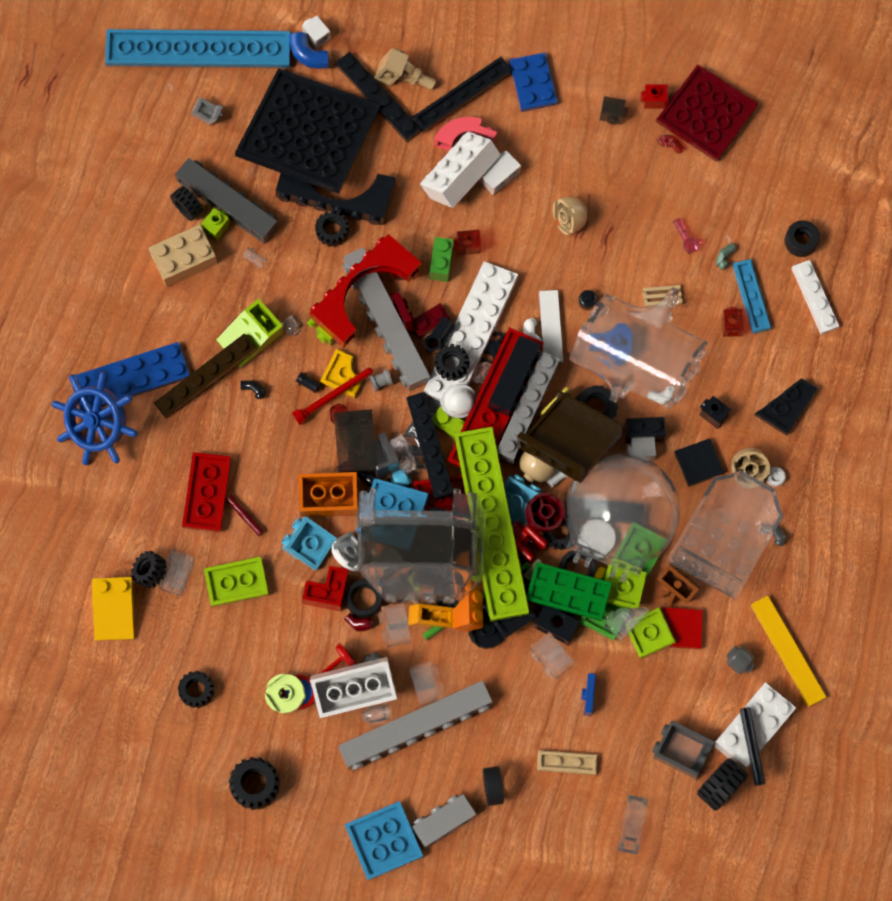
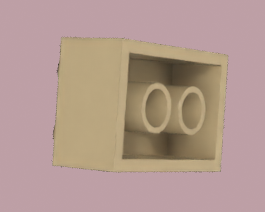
M200 224L148 248L150 256L166 287L217 264L216 256Z

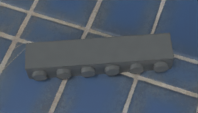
M188 158L175 173L176 181L179 184L188 188L189 191L218 211L223 210L226 212L232 222L263 244L267 242L278 228L277 218L273 214L264 212L259 204L247 200L246 195L239 191L237 193L228 182L219 180L213 171L205 170L199 161H193Z

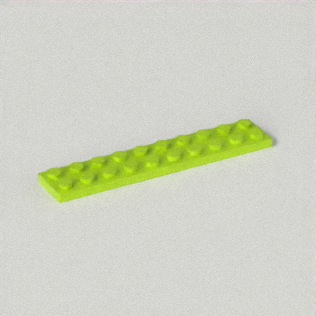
M488 427L455 433L454 437L490 622L528 615L529 609L493 429Z

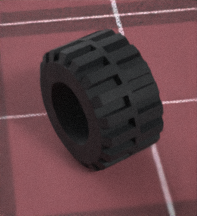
M249 757L250 759H243L240 764L237 763L235 769L231 771L229 788L233 798L244 808H250L251 810H255V808L263 809L264 806H269L271 801L277 798L276 795L280 790V780L275 767L269 761H264L260 757L258 759ZM251 773H260L266 779V787L258 794H249L243 788L245 777Z
M728 758L698 789L697 795L714 811L719 810L747 779L748 773L731 758Z

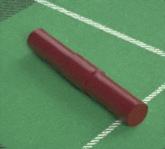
M232 495L226 498V501L258 537L264 533L262 528Z

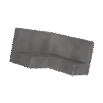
M385 432L377 435V440L364 445L377 479L392 475L393 472L399 470L398 458L392 444H389Z

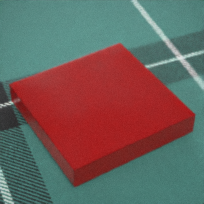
M663 608V616L676 642L669 646V648L701 649L703 610Z

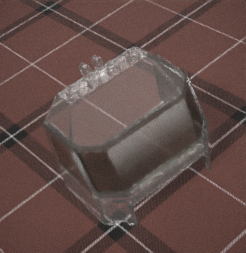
M375 487L370 489V493H367V491L359 492L357 519L358 571L385 601L396 602L397 599H405L404 601L414 602V605L420 604L421 600H424L427 605H432L436 600H443L445 603H455V600H462L481 582L485 508L477 494L469 492L467 495L461 494V490L454 488L453 511L375 510Z

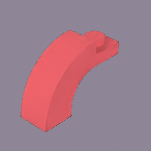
M457 118L445 124L438 131L434 138V146L450 151L467 132L490 139L495 144L497 132L491 127H482V119Z

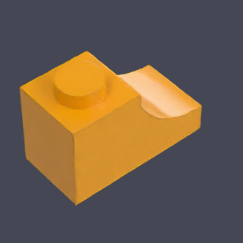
M427 604L409 606L408 625L453 628L452 610L454 608Z

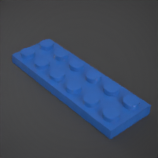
M179 342L75 375L82 388L97 386L99 374L106 372L105 388L113 392L118 399H121L126 395L134 397L183 381L189 376V372ZM86 395L93 407L95 395ZM102 399L101 407L107 406L108 404ZM80 401L78 403L79 409L86 411Z

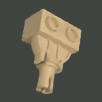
M392 48L381 59L374 78L389 86L398 79L407 81L411 85L419 84L431 90L436 82L435 79L422 74L420 68H415L414 65L408 62V55L404 54L400 49Z

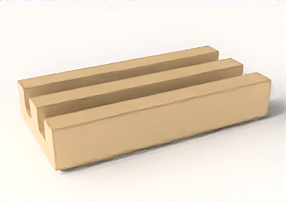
M681 286L643 288L644 308L682 305ZM674 291H676V293H663V294H651V295H647V294H649V293H662V292H674ZM677 297V300L648 302V299H665Z

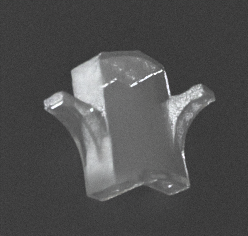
M674 287L666 293L662 302L650 307H636L606 294L593 307L587 322H584L569 360L600 376L611 389L612 393L609 400L615 403L620 398H624L628 391H633L671 409L675 404L678 405L681 399H684L689 390L687 384L692 381L694 375H698L701 369L699 363L705 358L708 351L705 349L708 342L669 324L673 317L672 309L679 302L677 296L680 290Z

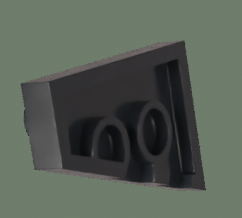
M801 378L781 395L769 402L768 405L757 411L754 416L787 436L818 388Z

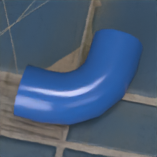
M297 32L289 35L292 53L299 63L313 69L329 68L327 50H312L308 44L307 33Z

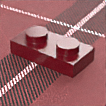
M399 292L392 294L394 307L407 333L414 331L412 323H415L412 312L408 313L407 311L409 307L406 299H402Z
M439 303L414 318L415 323H412L413 332L420 339L432 332L442 317L448 320L451 318L442 304Z

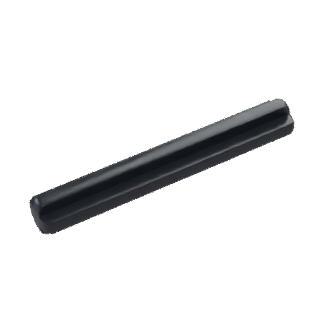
M745 707L740 709V715L754 785L761 786L766 783L751 708Z

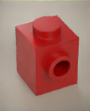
M645 84L644 91H641L640 95L641 102H644V109H664L668 102L667 84Z

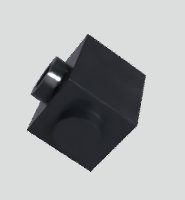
M712 396L710 400L705 399L701 404L699 415L718 429L729 416L731 409Z

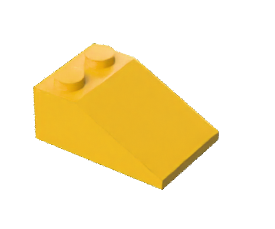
M132 577L92 578L95 641L134 640V582Z

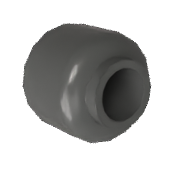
M735 645L726 655V658H728L727 665L737 674L744 672L748 674L755 667L753 663L755 660L754 654L743 645L739 647Z

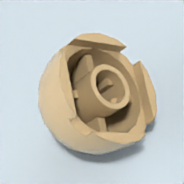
M572 196L557 199L558 201H555L553 204V216L561 224L557 225L560 231L569 235L581 230L587 221L588 209L586 205L578 198Z
M747 447L739 450L734 455L731 471L737 482L742 483L746 487H755L762 484L767 475H769L770 463L767 456L761 450Z
M525 451L520 458V469L525 473L523 477L532 483L534 480L546 482L557 472L553 467Z

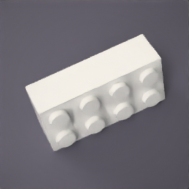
M467 132L450 149L448 154L438 162L437 166L426 175L420 185L430 199L453 208L501 154L490 139Z
M388 657L312 675L310 678L320 718L397 699Z
M766 682L745 706L751 708L759 752L796 709L795 706ZM739 713L713 746L745 770L750 764Z

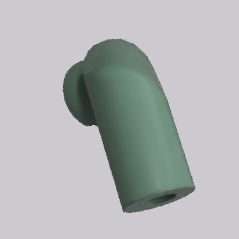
M733 243L725 246L718 254L715 263L721 270H724L729 265L725 260L727 256L736 251Z

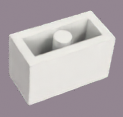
M505 150L478 181L494 196L520 173L521 165Z

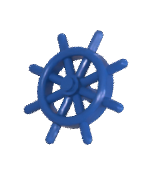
M106 372L99 374L97 386L82 388L77 377L71 374L69 380L76 392L69 397L66 404L59 401L51 403L53 408L64 411L63 418L66 432L60 434L57 437V441L62 443L71 438L76 445L84 449L83 465L90 463L92 452L107 450L114 463H119L120 458L113 446L120 441L123 434L131 437L138 435L136 430L126 427V415L123 408L124 405L132 401V396L126 395L118 399L113 392L105 388ZM86 395H95L93 407ZM102 399L108 404V407L101 409ZM80 401L86 411L77 408ZM76 416L82 418L83 421L77 424ZM103 426L113 430L110 437H108ZM88 427L86 438L81 431ZM96 431L102 442H94Z

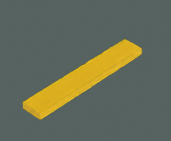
M767 595L750 605L808 708L826 699L823 690L769 596Z

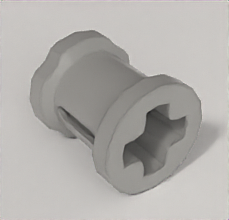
M387 369L378 375L369 376L375 392L388 384L390 386L393 385Z

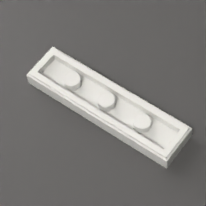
M558 290L539 291L542 342H544L543 352L560 358L559 364H563Z

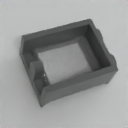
M671 720L669 725L665 724L661 735H663L661 742L657 741L652 750L655 753L653 759L696 780L713 747L714 741Z

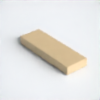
M538 750L537 771L596 775L597 755Z

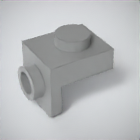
M200 97L191 115L211 125L220 120L223 106L220 104L215 106Z

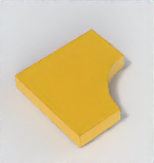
M336 349L320 383L331 389H336L356 376L352 369L353 356ZM363 381L357 383L343 394L355 399Z

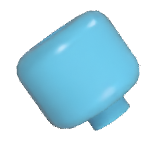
M401 468L392 473L393 479H391V482L393 484L404 487L412 484L411 476L406 468Z

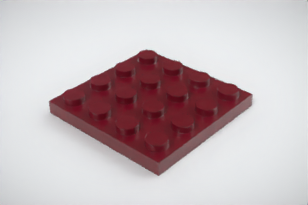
M697 64L657 117L656 123L717 162L756 110L758 103Z

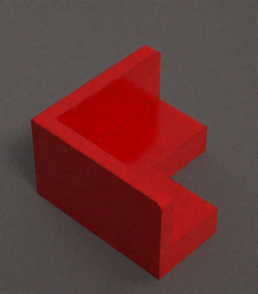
M329 565L325 584L306 580L302 597L303 604L341 612L349 569Z

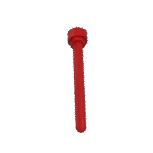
M367 368L305 409H296L292 412V415L299 425L306 422L308 415L373 373V369Z

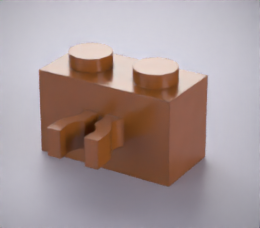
M669 563L657 578L667 588V590L660 593L659 599L670 591L672 592L670 600L667 602L668 606L672 604L675 595L688 604L700 589V586L672 563Z

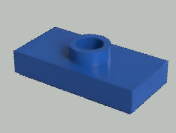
M591 673L587 675L586 688H582L581 700H585L583 716H591L593 712L596 675Z

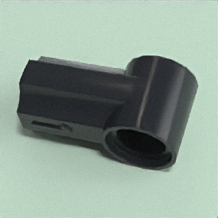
M442 317L431 334L425 338L424 345L426 351L431 355H435L436 352L439 353V349L442 348L456 328V325L447 318ZM430 341L438 342V346L434 349L429 348L428 344Z

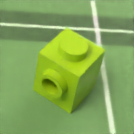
M215 208L201 223L203 232L215 241H218L230 226L229 215L223 210L218 211Z

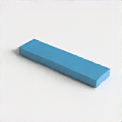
M751 259L733 263L732 267L752 334L771 330Z

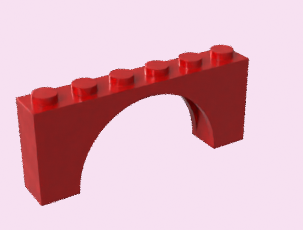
M389 234L381 237L376 242V246L363 255V260L359 264L355 263L350 268V273L346 277L342 276L337 281V286L333 290L329 289L324 294V299L320 303L316 302L310 309L311 319L343 348L357 335V329L349 321L344 308L345 298L351 286L361 277L376 272L392 273L409 282L422 269V263Z

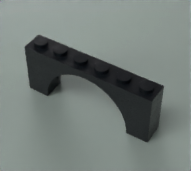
M281 173L275 192L276 198L283 202H296L299 206H311L318 211L334 210V213L338 211L340 215L350 216L354 220L360 221L362 219L373 225H384L395 189L396 178L377 173L373 184L361 195L347 200H334L319 194L310 183Z

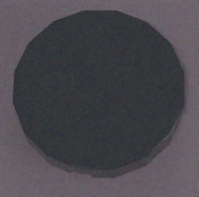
M483 610V628L468 632L472 643L483 649L495 648L504 640L493 622H490V618L485 610Z

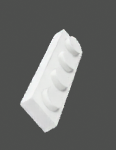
M810 260L792 266V271L820 334L838 329L839 324Z

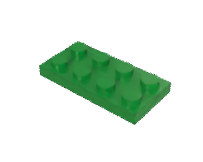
M536 562L526 599L529 602L602 621L612 583Z

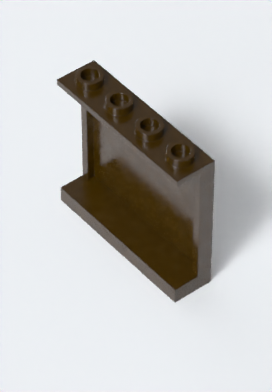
M557 390V399L526 434L521 431L517 435L518 448L581 483L622 436L621 424L617 420L605 416L601 411L592 409L585 402L574 399L569 393Z

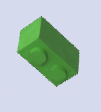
M435 237L429 280L448 282L454 239Z

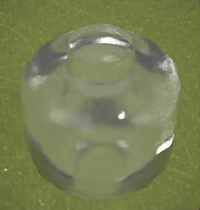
M296 315L287 317L281 323L285 333L289 336L298 335L303 326Z

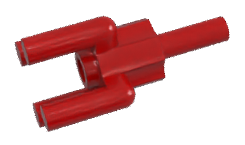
M516 520L511 524L517 554L531 564L534 561V555L524 546L532 540L543 551L548 546V542L530 525L524 527Z

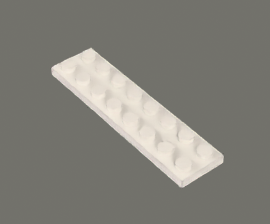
M483 262L455 322L456 328L445 344L450 347V344H454V347L460 345L461 349H465L470 362L469 370L467 369L466 375L463 374L462 379L458 377L457 381L453 379L447 381V378H441V375L437 373L436 367H434L430 380H428L423 391L426 396L440 401L443 391L449 386L455 384L469 386L519 276L517 273ZM454 356L448 357L445 361V366L450 369L456 368L459 365V359Z

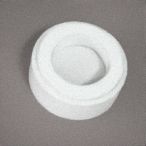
M779 467L770 468L766 482L772 487L781 486L786 478L785 472Z

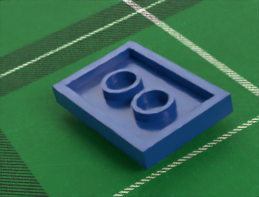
M545 53L509 59L521 112L557 105Z

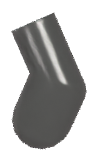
M763 523L761 532L772 534L775 537V545L783 546L787 537L779 526Z

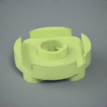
M279 674L273 677L267 684L266 702L270 708L282 714L296 711L301 707L306 698L304 686L295 676ZM282 689L290 691L287 699L285 697L281 698Z

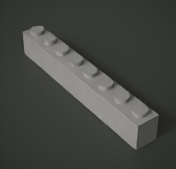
M364 247L343 256L344 263L342 267L346 274L350 273L349 270L355 263L359 264L363 260L362 257L366 253ZM377 272L361 277L352 287L354 290H358L360 294L358 298L361 305H366L368 309L366 314L370 322L374 321L376 328H374L378 338L382 337L384 341L383 348L386 354H390L393 358L391 360L392 366L395 371L399 370L401 374L399 379L403 387L407 386L408 390L411 391L426 384L430 380V375Z
M480 681L340 744L338 749L347 769L355 771L364 767L363 763L376 762L385 753H396L400 750L399 747L405 744L411 746L417 743L418 739L423 736L429 738L435 735L438 729H449L458 720L464 722L472 718V714L476 712L482 714L490 710L489 706H492V700L483 681Z

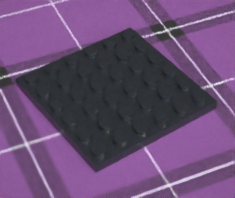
M278 68L235 151V156L339 194L379 113L381 105Z

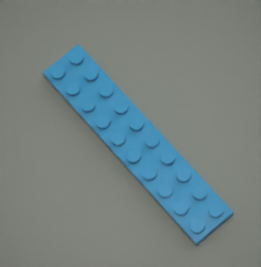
M107 29L105 65L290 68V31Z

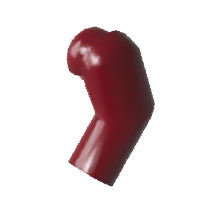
M349 613L344 618L358 632L368 631L374 625V620L371 617L357 619L353 614Z

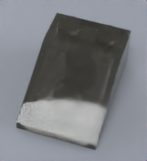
M372 410L335 412L334 422L339 473L376 471L377 461Z

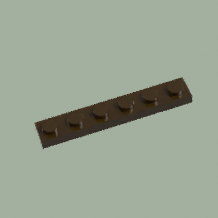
M244 333L155 401V406L164 418L167 419L257 350Z

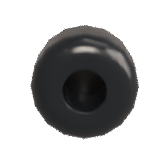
M585 290L580 293L578 304L583 310H592L597 304V296L593 291Z

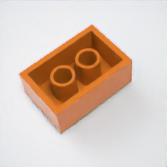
M357 472L298 474L300 517L358 515Z

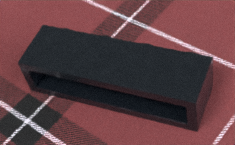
M519 335L489 400L488 408L506 416H509L511 411L515 412L519 403L516 399L518 395L522 396L526 388L524 381L526 378L530 379L534 370L531 366L534 361L538 362L542 353L539 351L541 344Z

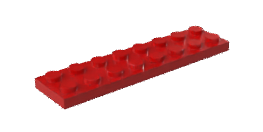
M509 327L461 430V432L492 427L496 446L512 411L509 416H506L488 408V403L519 335L541 344L539 351H541L544 342ZM455 443L447 462L460 468Z

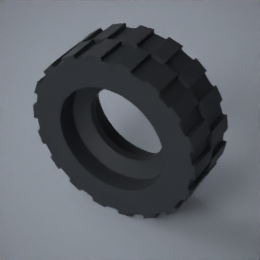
M593 385L583 390L576 397V400L583 401L586 404L590 399L598 398L604 403L605 410L603 414L613 419L617 415V399L604 386Z

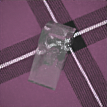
M619 608L616 612L612 610L605 617L604 627L622 642L648 615L649 610L647 608Z

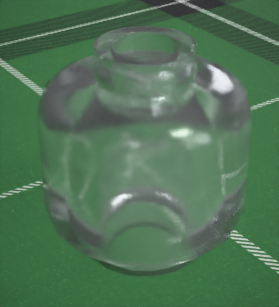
M383 702L365 707V710L362 711L363 722H367L371 728L389 723V720H392L390 705Z

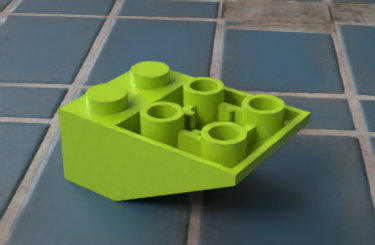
M257 299L232 322L216 341L224 349L241 335L246 334L257 350L237 364L241 368L283 335L284 328L263 302Z

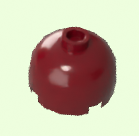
M539 493L526 506V520L533 529L539 532L552 531L559 527L562 520H564L565 507L562 501L553 496L554 494Z

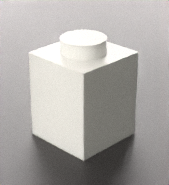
M318 16L307 19L302 25L303 32L308 34V40L315 49L331 39L329 29Z

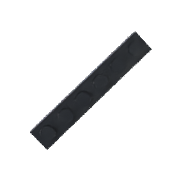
M350 51L335 62L339 70L367 100L381 105L379 113L406 143L421 132V128Z
M499 57L415 114L413 121L425 133L511 74L512 69L502 57Z
M421 392L406 397L435 500L438 501L453 496L454 491L426 394Z

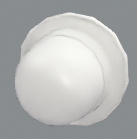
M455 384L443 391L440 404L443 411L449 416L463 418L469 415L477 396L470 386Z

